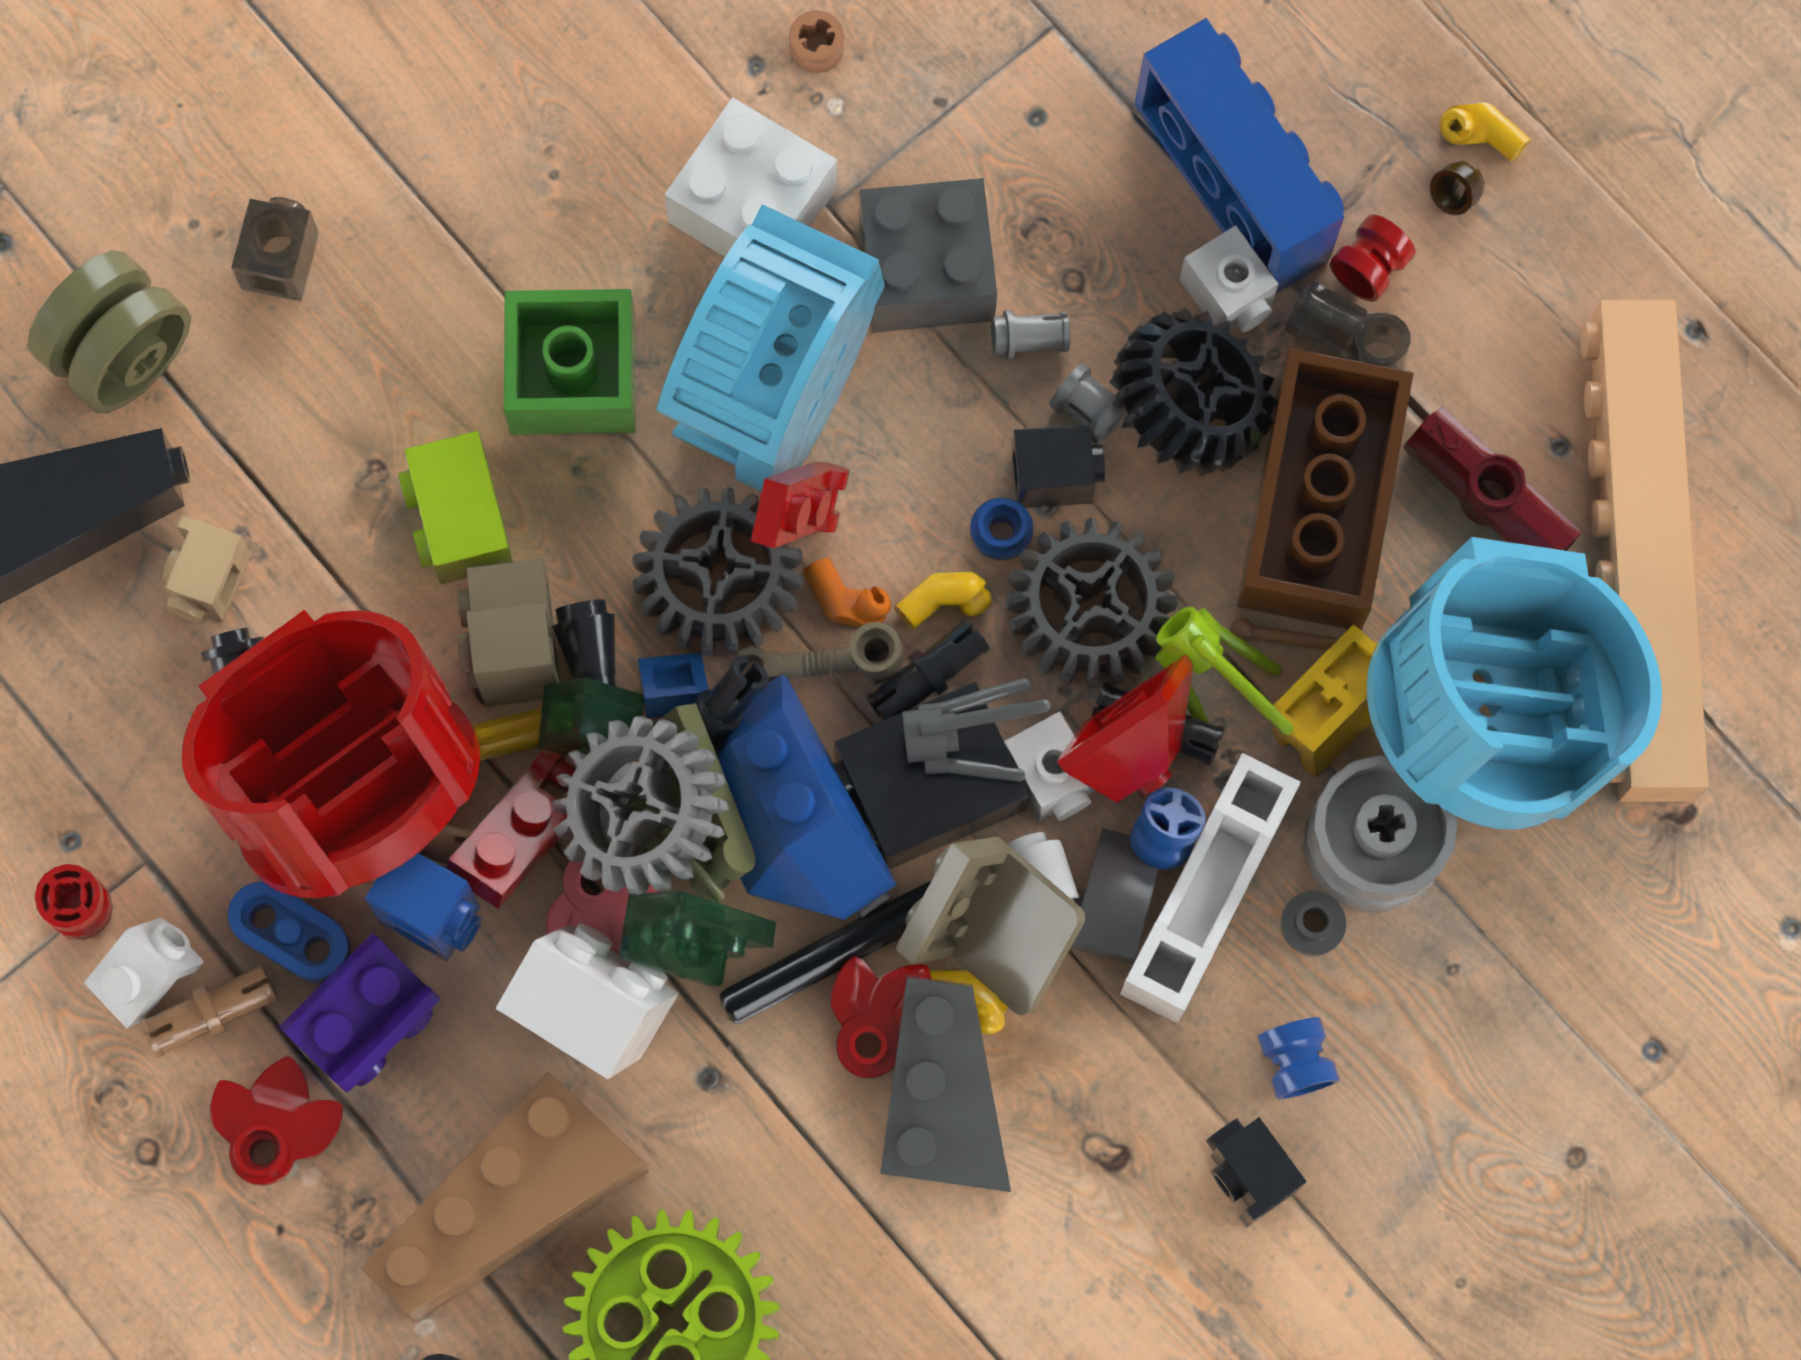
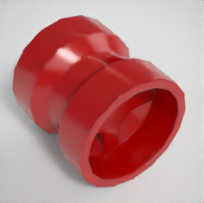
M1373 214L1369 215L1357 228L1354 243L1342 246L1330 260L1329 266L1335 278L1347 290L1365 301L1374 302L1388 288L1390 284L1389 276L1394 271L1403 270L1415 257L1416 249L1410 238L1401 228L1392 221Z
M64 864L52 868L43 875L36 887L34 899L37 911L43 920L51 925L55 931L68 939L84 940L92 938L103 931L111 919L113 909L111 895L90 871L79 865Z

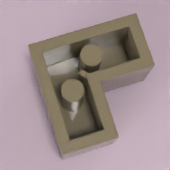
M543 558L466 568L469 589L458 590L457 595L462 628L468 627L469 632L457 634L461 669L462 672H466L469 689L479 688L486 707L562 697L555 633L552 628L553 616L549 581Z

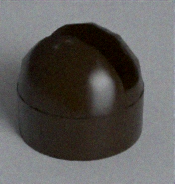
M1454 162L1443 167L1432 177L1430 181V194L1436 206L1443 212L1450 215H1462L1478 203L1484 193L1485 182L1481 172L1468 164V162ZM1461 183L1465 187L1462 197L1454 192Z

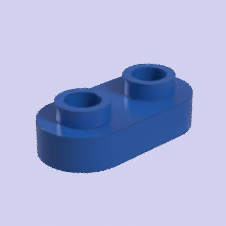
M254 882L244 886L234 895L229 904L228 922L236 937L252 950L303 981L314 984L323 983L351 955L349 938L336 921L299 898L274 890L263 882ZM265 908L275 911V920L271 926L265 929H259L254 926V917L258 911ZM319 941L328 943L330 952L323 961L312 962L308 959V950L312 944Z

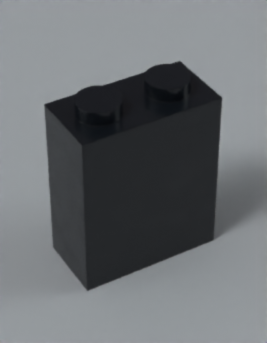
M975 681L924 704L944 702L980 691ZM987 704L957 712L955 715L988 709ZM917 706L907 711L919 710ZM903 713L834 742V757L837 761L833 763L849 795L853 797L859 813L889 870L1020 814L1027 809L1029 795L1022 781L997 780L948 772L926 775L924 761L908 763ZM995 723L957 729L959 751L946 752L947 758L1016 768Z

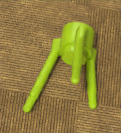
M1186 607L1166 621L1156 638V641L1163 649L1156 655L1155 659L1163 668L1185 654L1192 661L1195 674H1201L1213 666L1284 735H1290L1293 732L1292 724L1278 712V709L1222 656L1224 648L1219 641L1273 676L1281 674L1282 668L1279 664L1220 625L1205 608L1197 611L1194 607ZM1190 684L1187 704L1190 714L1194 718L1210 723L1203 710V706Z

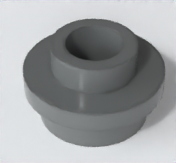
M1306 891L1293 897L1286 905L1281 916V931L1286 942L1295 951L1307 956H1321L1331 952L1341 942L1346 931V916L1341 905L1332 896L1320 891ZM1308 912H1317L1322 915L1326 922L1325 930L1319 933L1307 930L1303 924V915Z

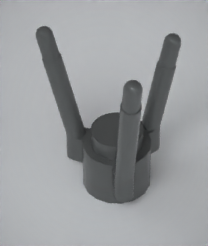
M1022 678L944 702L918 705L919 710L903 711L908 763L924 761L926 775L948 772L997 780L1023 781L1025 779V772L1021 769L947 758L946 752L959 751L957 729L1045 713L1051 709V702L1043 699L955 715L957 712L1028 690L1031 685L1030 681Z

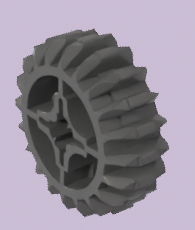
M702 486L698 490V505L690 507L687 499L680 495L674 499L676 517H672L667 512L657 510L654 514V522L662 533L652 530H643L639 536L640 543L648 551L633 555L634 568L644 573L633 580V586L636 594L648 596L641 603L643 615L645 617L661 615L656 623V630L661 636L668 635L680 627L677 635V645L679 648L686 650L691 646L695 637L701 638L702 654L709 657L712 656L715 650V641L725 640L728 654L734 656L739 652L738 637L746 635L749 643L753 647L758 648L763 644L759 626L763 625L768 630L779 633L783 628V621L775 610L785 613H793L795 611L797 600L788 591L803 588V575L796 570H792L803 563V555L801 549L788 547L792 542L777 548L758 544L766 554L770 566L756 564L754 557L741 555L733 547V532L741 533L751 539L759 497L751 493L745 497L741 506L735 504L734 489L727 486L722 492L721 502H711L709 490ZM712 530L710 538L704 546L697 549H681L680 555L674 554L692 536ZM723 548L724 561L727 564L728 573L724 571L725 579L718 580L716 594L713 596L712 581L709 578L708 569L712 571V564L719 563L720 550ZM666 577L679 578L682 585L691 586L699 590L703 594V613L689 608L678 600L670 590ZM756 588L763 589L760 595L746 607L724 614L727 602L733 596L740 593L754 594Z
M1093 517L1086 519L1083 534L1077 535L1074 526L1066 520V522L1060 525L1061 542H1058L1047 532H1043L1038 536L1037 540L1041 553L1024 549L1020 554V563L1026 570H1013L1009 577V585L1019 592L1007 595L1005 603L1006 610L1020 614L1010 621V633L1019 636L1030 634L1021 644L1020 651L1023 656H1032L1042 650L1044 654L1038 666V670L1042 674L1050 672L1055 664L1058 663L1064 666L1061 676L1063 684L1070 685L1074 680L1075 671L1086 672L1085 683L1090 689L1097 687L1100 671H1106L1113 685L1121 684L1124 678L1123 663L1136 674L1144 672L1147 663L1142 653L1156 657L1163 649L1156 641L1157 634L1166 621L1170 619L1165 614L1175 611L1178 605L1177 596L1163 592L1172 586L1174 581L1173 573L1165 570L1153 572L1161 563L1163 557L1160 550H1151L1141 555L1139 552L1145 537L1141 532H1137L1130 537L1127 543L1120 540L1122 525L1118 521L1112 522L1109 526L1108 535L1098 534V524ZM1090 560L1104 563L1100 569L1092 573H1081L1070 566L1065 570L1062 569V567L1078 561ZM1125 574L1133 582L1141 597L1143 618L1140 623L1128 615L1129 607L1124 605L1116 594L1120 580ZM1044 584L1055 591L1054 598L1067 611L1063 625L1058 632L1047 622L1041 609L1039 593ZM1106 585L1101 607L1095 605L1089 612L1085 610L1077 621L1081 600L1089 601L1094 594L1098 596ZM1090 633H1103L1113 640L1118 636L1123 638L1118 642L1105 646L1092 647L1078 644L1085 635Z

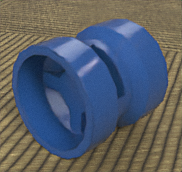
M1320 1017L1290 1022L1258 1035L1263 1056L1271 1059L1273 1066H1280V1069L1275 1072L1271 1080L1278 1100L1312 1093L1340 1081L1334 1061L1327 1057H1319V1054L1324 1051L1322 1043L1326 1037Z

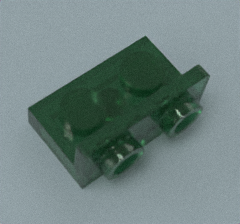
M684 891L642 893L641 895L629 894L619 956L622 960L706 986H721L727 958H744L746 949L773 948L777 922Z

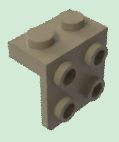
M999 836L952 843L936 860L934 865L935 875L923 898L917 901L908 912L905 920L907 927L895 949L912 964L953 957L960 965L995 993L1014 1013L1018 1015L1032 1013L1037 1009L1085 922L1084 911Z

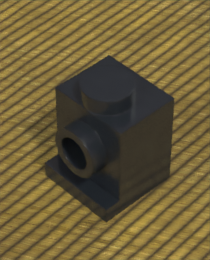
M1260 1117L1246 1127L1236 1118L1206 1140L1213 1151L1211 1157L1217 1164L1211 1170L1216 1183L1233 1203L1241 1198L1248 1207L1239 1217L1246 1228L1300 1190L1307 1182Z

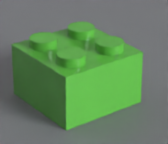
M631 289L505 291L504 413L510 435L636 433L635 310Z

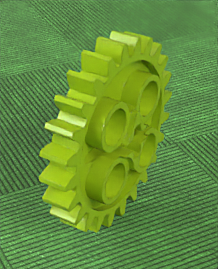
M659 1209L656 1217V1228L650 1230L646 1229L637 1215L632 1216V1237L625 1240L618 1232L610 1228L607 1230V1234L613 1249L607 1255L591 1247L586 1251L592 1262L597 1266L593 1274L583 1271H574L572 1274L575 1281L586 1290L584 1296H572L564 1299L566 1307L581 1313V1320L563 1326V1333L568 1336L583 1338L584 1344L574 1349L568 1355L570 1360H632L635 1354L660 1329L662 1322L656 1314L658 1309L663 1305L671 1310L677 1308L690 1291L693 1283L704 1271L711 1272L713 1277L706 1288L684 1310L683 1317L688 1327L682 1333L672 1328L668 1330L647 1360H660L666 1352L673 1349H684L690 1352L695 1360H771L764 1352L758 1349L760 1342L779 1340V1332L763 1325V1318L780 1312V1304L760 1299V1294L775 1284L773 1277L759 1276L753 1278L751 1272L761 1261V1254L756 1251L740 1258L736 1253L741 1246L743 1235L737 1231L724 1242L718 1239L720 1221L716 1217H713L707 1223L703 1231L695 1230V1219L692 1210H686L679 1227H671L665 1210ZM667 1254L676 1255L686 1264V1275L683 1281L671 1289H660L653 1285L649 1277L653 1262ZM717 1296L733 1300L738 1307V1317L734 1325L722 1332H715L705 1328L700 1319L704 1304ZM626 1306L639 1310L643 1316V1328L635 1339L628 1342H617L609 1337L607 1321L616 1309Z

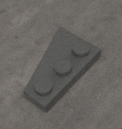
M907 976L880 1174L1011 1192L973 985Z

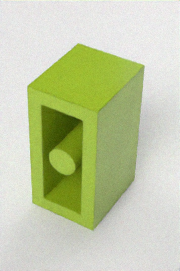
M474 431L404 449L409 470L398 473L407 510L419 507L424 528L412 532L422 568L433 565L440 584H445L467 578L466 568L513 562L479 432Z

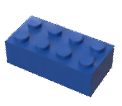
M1206 17L1143 54L1134 105L1221 232L1224 233L1235 225L1278 282L1276 291L1278 293L1329 263L1345 217L1343 215L1344 205L1333 185L1328 181L1320 182L1309 166V154L1299 136L1293 131L1286 133L1274 115L1275 106L1265 87L1259 82L1252 84L1240 66L1241 57L1234 42L1225 33L1218 35Z

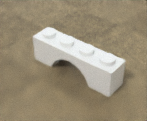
M1244 753L1241 754L1172 893L1126 978L1120 995L1177 1024L1179 1023L1301 783L1300 781Z

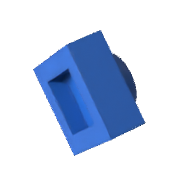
M701 652L638 659L639 680L646 718L663 717L675 707L693 704L701 692L709 690Z

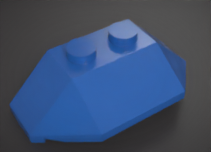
M783 674L768 683L767 687L757 695L743 712V717L737 729L730 733L728 737H723L714 748L756 856L754 868L740 879L747 893L754 897L845 920L895 887L897 883L843 781L839 777L788 677Z

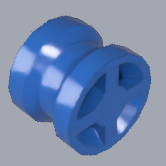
M1169 787L1157 789L1148 795L1141 810V816L1136 819L1129 835L1130 846L1137 857L1152 867L1166 870L1178 868L1188 860L1194 847V842L1200 837L1206 824L1205 811L1197 799L1183 790Z

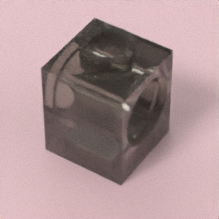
M272 197L269 202L249 199L231 266L241 290L302 301L319 232L311 211L306 210L301 203L283 197ZM284 236L291 239L290 244L280 252L269 253L263 251L266 243L275 237Z

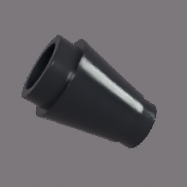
M605 599L582 601L555 609L558 623L553 625L552 628L573 680L577 684L579 696L594 695L616 689L614 677L616 676L615 614L608 613Z

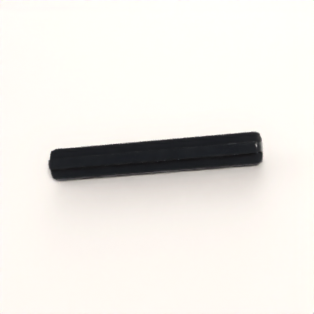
M932 880L873 910L863 918L856 919L724 989L720 993V1002L728 1018L734 1024H740L838 972L852 957L857 956L862 959L900 939L907 927L905 920L908 912L917 901L923 898Z

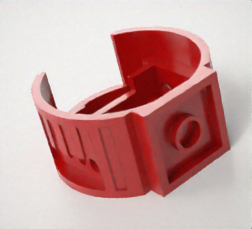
M304 609L198 686L207 699L196 706L188 723L182 744L181 760L188 785L226 836L232 841L237 840L245 861L263 883L274 890L288 895L304 898L339 896L350 887H355L381 877L399 867L425 848L448 824L458 807L469 800L479 773L480 744L470 720L463 710L451 700L449 693L445 689L446 684L414 635L402 623L383 614L359 610L327 613L314 621Z

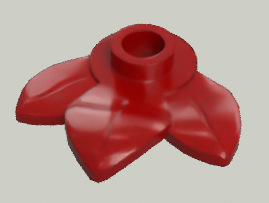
M857 956L852 957L843 965L834 982L830 1004L837 1020L842 1026L836 1040L837 1056L843 1067L851 1074L860 1078L872 1079L881 1077L894 1068L907 976L932 979L927 965L913 964L903 966L885 974L880 980L871 968ZM873 1033L880 1038L881 1050L875 1057L864 1058L858 1054L856 1042L861 1035Z
M285 1056L265 1069L256 1079L250 1090L232 1081L219 1080L211 1099L210 1116L214 1129L230 1143L229 1158L236 1174L252 1185L268 1186L284 1179L292 1170L295 1161L316 1157L331 1145L343 1120V1105L333 1100L310 1102V1093L302 1070L292 1057ZM262 1142L273 1143L275 1146L273 1160L265 1165L256 1164L253 1160L255 1147Z

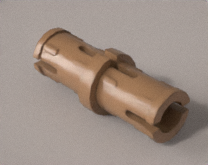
M260 963L255 968L209 990L206 985L192 990L194 997L150 1018L146 1017L140 1020L145 1035L149 1034L151 1038L148 1042L155 1055L160 1058L165 1053L210 1031L213 1036H217L227 1031L225 1024L270 1003L278 1002L274 987H271L268 983L270 979L263 965Z

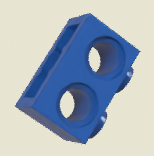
M419 853L394 870L378 877L364 898L381 925L446 962L451 957L455 948L461 952L467 949L482 922V918L476 915L481 907L468 881Z

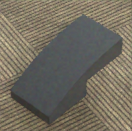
M1102 828L1081 906L1085 914V922L1071 948L1133 965L1158 869L1144 863L1136 856L1130 846L1129 835Z

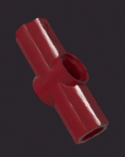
M1443 406L1433 412L1405 443L1403 449L1459 499L1461 509L1468 519L1478 525L1489 526L1506 542L1568 551L1582 534L1578 527L1526 482L1524 470L1516 460L1507 455L1494 453ZM1484 480L1497 482L1505 490L1507 498L1503 500L1489 499L1480 491L1478 482Z

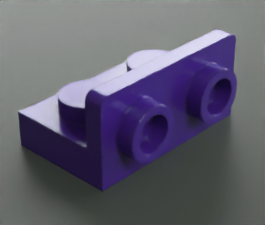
M372 933L279 1028L328 1077L347 1093L355 1085L361 1087L373 1080L386 1064L387 1059L385 1055L402 1038L410 1039L425 1028L433 1016L431 1009L439 1002L440 997Z

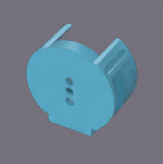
M762 204L752 225L749 224L741 233L712 278L695 310L671 364L656 410L658 413L679 422L674 428L672 435L736 466V479L761 492L765 478L802 466L844 388L870 326L874 307L885 287L879 259Z
M1471 537L1409 597L1411 608L1382 636L1370 661L1367 677L1369 714L1376 737L1393 768L1403 781L1426 803L1438 804L1451 814L1484 827L1508 830L1525 829L1540 825L1552 818L1564 819L1631 765L1645 751L1655 734L1660 719L1662 704L1661 678L1651 644L1637 618L1618 594L1602 579L1588 576L1584 553ZM1473 674L1481 676L1485 683L1475 682ZM1486 705L1491 717L1484 716L1478 709Z

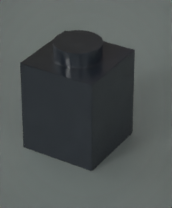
M1090 424L1014 430L1012 460L1017 502L1025 508L1092 504L1095 483L1105 482V459L1102 444L1092 445Z

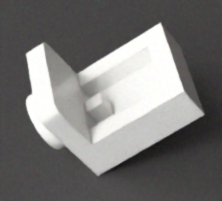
M157 918L126 929L84 984L125 1028L129 1029L141 1024L140 1020L150 1014L175 981L195 973L203 964V960L190 947L188 937L179 928L169 924L163 918Z

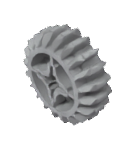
M644 716L634 717L630 728L626 723L619 720L609 721L608 739L596 732L586 734L591 752L588 755L576 750L568 753L571 762L577 766L573 776L568 774L556 776L558 784L568 788L567 798H558L551 802L555 811L567 814V819L553 829L558 837L572 839L563 853L571 861L577 863L583 861L580 872L585 878L596 881L602 877L603 887L615 892H619L626 886L628 893L642 896L646 894L649 884L653 889L665 892L671 890L672 873L677 878L683 880L694 878L689 859L694 857L704 862L712 859L709 849L702 844L706 836L720 838L724 835L723 829L720 826L711 823L712 815L721 814L730 809L725 800L712 797V793L726 783L723 775L717 772H707L716 760L713 753L704 748L696 750L699 740L693 733L684 730L678 734L676 724L664 719L658 721L654 726L652 720ZM640 758L639 762L631 763L626 776L620 781L608 783L621 767L632 760ZM670 765L677 775L681 789L680 809L674 805L670 798L669 790L673 778L668 775ZM627 798L633 801H637V799L647 800L646 804L660 809V813L654 814L645 810L642 813L633 811V807L621 803L620 799ZM600 804L604 805L609 812L610 824L607 835L612 838L610 845L601 828ZM666 828H673L660 845L645 854L639 855L641 848L648 849L656 833Z

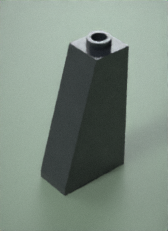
M162 428L0 464V604L184 507L180 485L190 483V474L182 446L173 448Z

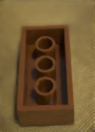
M1289 348L1280 374L1276 395L1277 403L1274 406L1273 424L1270 427L1236 607L1349 629L1354 624L1362 630L1372 608L1414 372Z

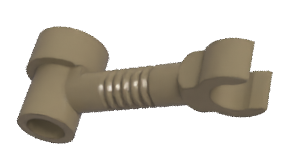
M871 622L861 626L853 634L850 647L829 649L828 651L822 650L821 652L819 650L816 652L810 651L803 654L801 652L788 654L778 652L766 653L757 647H747L740 650L736 656L750 658L749 662L759 661L763 663L769 683L782 674L788 677V679L803 678L804 676L810 677V675L816 676L817 674L822 676V674L828 675L835 672L840 674L859 671L875 681H886L898 672L903 658V647L897 632L892 627L881 622ZM877 651L889 653L887 658L881 662L869 661L870 657Z

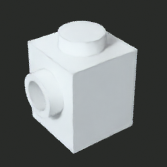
M1236 225L1184 257L1179 278L1201 311L1205 312L1208 310L1213 325L1217 326L1219 323L1230 320V332L1236 328H1239L1241 332H1247L1262 323L1272 312L1270 307L1278 287V282Z
M1061 712L1004 741L1015 767L1025 772V779L1022 782L1029 795L1028 804L1038 822L1053 814L1058 821L1075 815L1091 803L1088 795L1095 791L1065 773L1056 762L1074 737Z

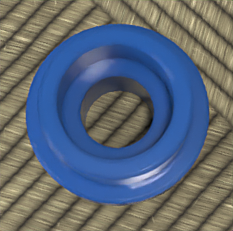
M994 498L980 505L973 514L970 525L971 539L978 551L988 558L994 560L1013 559L1019 556L1024 549H1027L1033 535L1031 515L1022 504L1013 499ZM1004 522L1011 526L1013 534L1007 539L1000 540L990 533V527L995 523Z

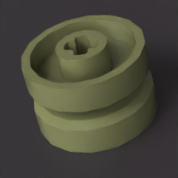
M111 250L93 257L75 269L52 292L38 311L29 330L27 348L32 356L55 377L68 378L67 384L72 392L95 413L108 414L125 407L139 397L166 371L178 355L189 334L192 317L188 309L165 288L151 287V280L147 272L126 253Z

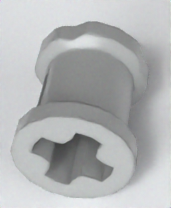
M1082 363L1060 385L1049 405L1057 413L1064 410L1081 425L1090 424L1091 441L1096 445H1100L1117 429L1127 415V411L1112 406L1115 395L1092 378L1091 369Z

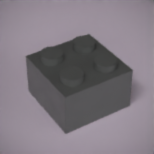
M984 178L860 190L859 219L863 252L879 259L885 285L874 307V314L871 320L872 333L989 322L992 317H995L997 287Z

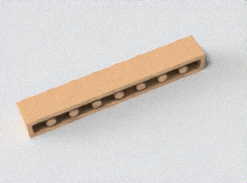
M1601 300L1590 321L1583 323L1580 339L1582 358L1591 359L1592 381H1587L1585 385L1584 409L1587 418H1595L1596 440H1591L1588 447V471L1591 478H1598L1600 500H1594L1592 505V533L1594 538H1602L1603 560L1597 561L1595 577L1602 579L1613 589L1637 618L1656 657L1662 687L1660 719L1650 744L1631 765L1609 783H1617L1618 802H1694L1709 787L1676 300Z

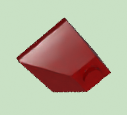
M1186 654L1086 720L1056 761L1062 770L1116 803L1135 791L1141 798H1144L1164 785L1172 777L1168 769L1181 750L1193 671V663Z

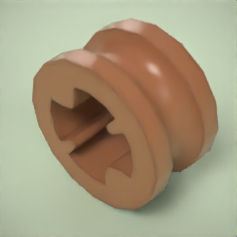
M808 11L797 17L791 25L789 34L790 52L797 66L808 72L821 73L829 71L839 63L844 51V33L842 25L836 17L825 11ZM817 32L827 34V45H820L816 52L807 50L806 38L813 39Z

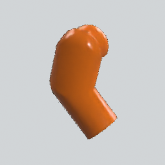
M829 557L817 560L803 570V575L823 613L830 621L855 628H860L871 622H884L886 615L891 609V600L882 588L873 586L871 589L859 590L845 587Z

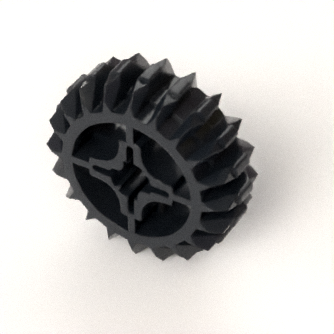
M1184 307L1178 312H1173L1171 315L1164 311L1160 315L1154 316L1144 326L1140 325L1128 337L1129 341L1119 350L1117 358L1114 360L1118 368L1113 372V377L1109 383L1119 390L1115 395L1112 406L1125 410L1128 414L1125 416L1121 428H1135L1140 435L1137 448L1152 446L1156 450L1157 464L1173 458L1179 474L1187 470L1190 471L1195 467L1197 472L1204 476L1207 473H1213L1216 469L1223 472L1226 469L1233 468L1243 457L1247 458L1259 447V442L1263 440V437L1269 431V427L1273 424V420L1269 415L1273 412L1277 400L1267 392L1270 390V386L1275 378L1260 372L1259 368L1265 356L1251 355L1246 348L1249 336L1237 339L1230 334V320L1215 326L1208 310L1193 317ZM1161 358H1175L1178 361L1168 364L1161 362ZM1214 419L1226 421L1225 426L1220 427L1210 426V423Z

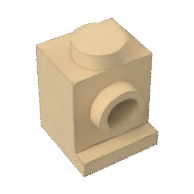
M182 515L177 527L185 541L182 548L176 546L172 549L163 570L162 578L163 582L166 583L165 590L170 596L165 609L177 617L195 623H201L203 616L223 622L250 559L251 552L241 535Z

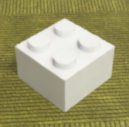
M732 97L664 194L668 223L726 257L735 241L749 224L752 225L762 204L811 227L837 189V159Z
M578 924L577 928L568 925L534 940L495 1009L601 1076L609 1079L642 1058L679 992L665 984L668 977L654 965L638 958H634L632 962H629L610 950L612 941L603 933L584 924Z

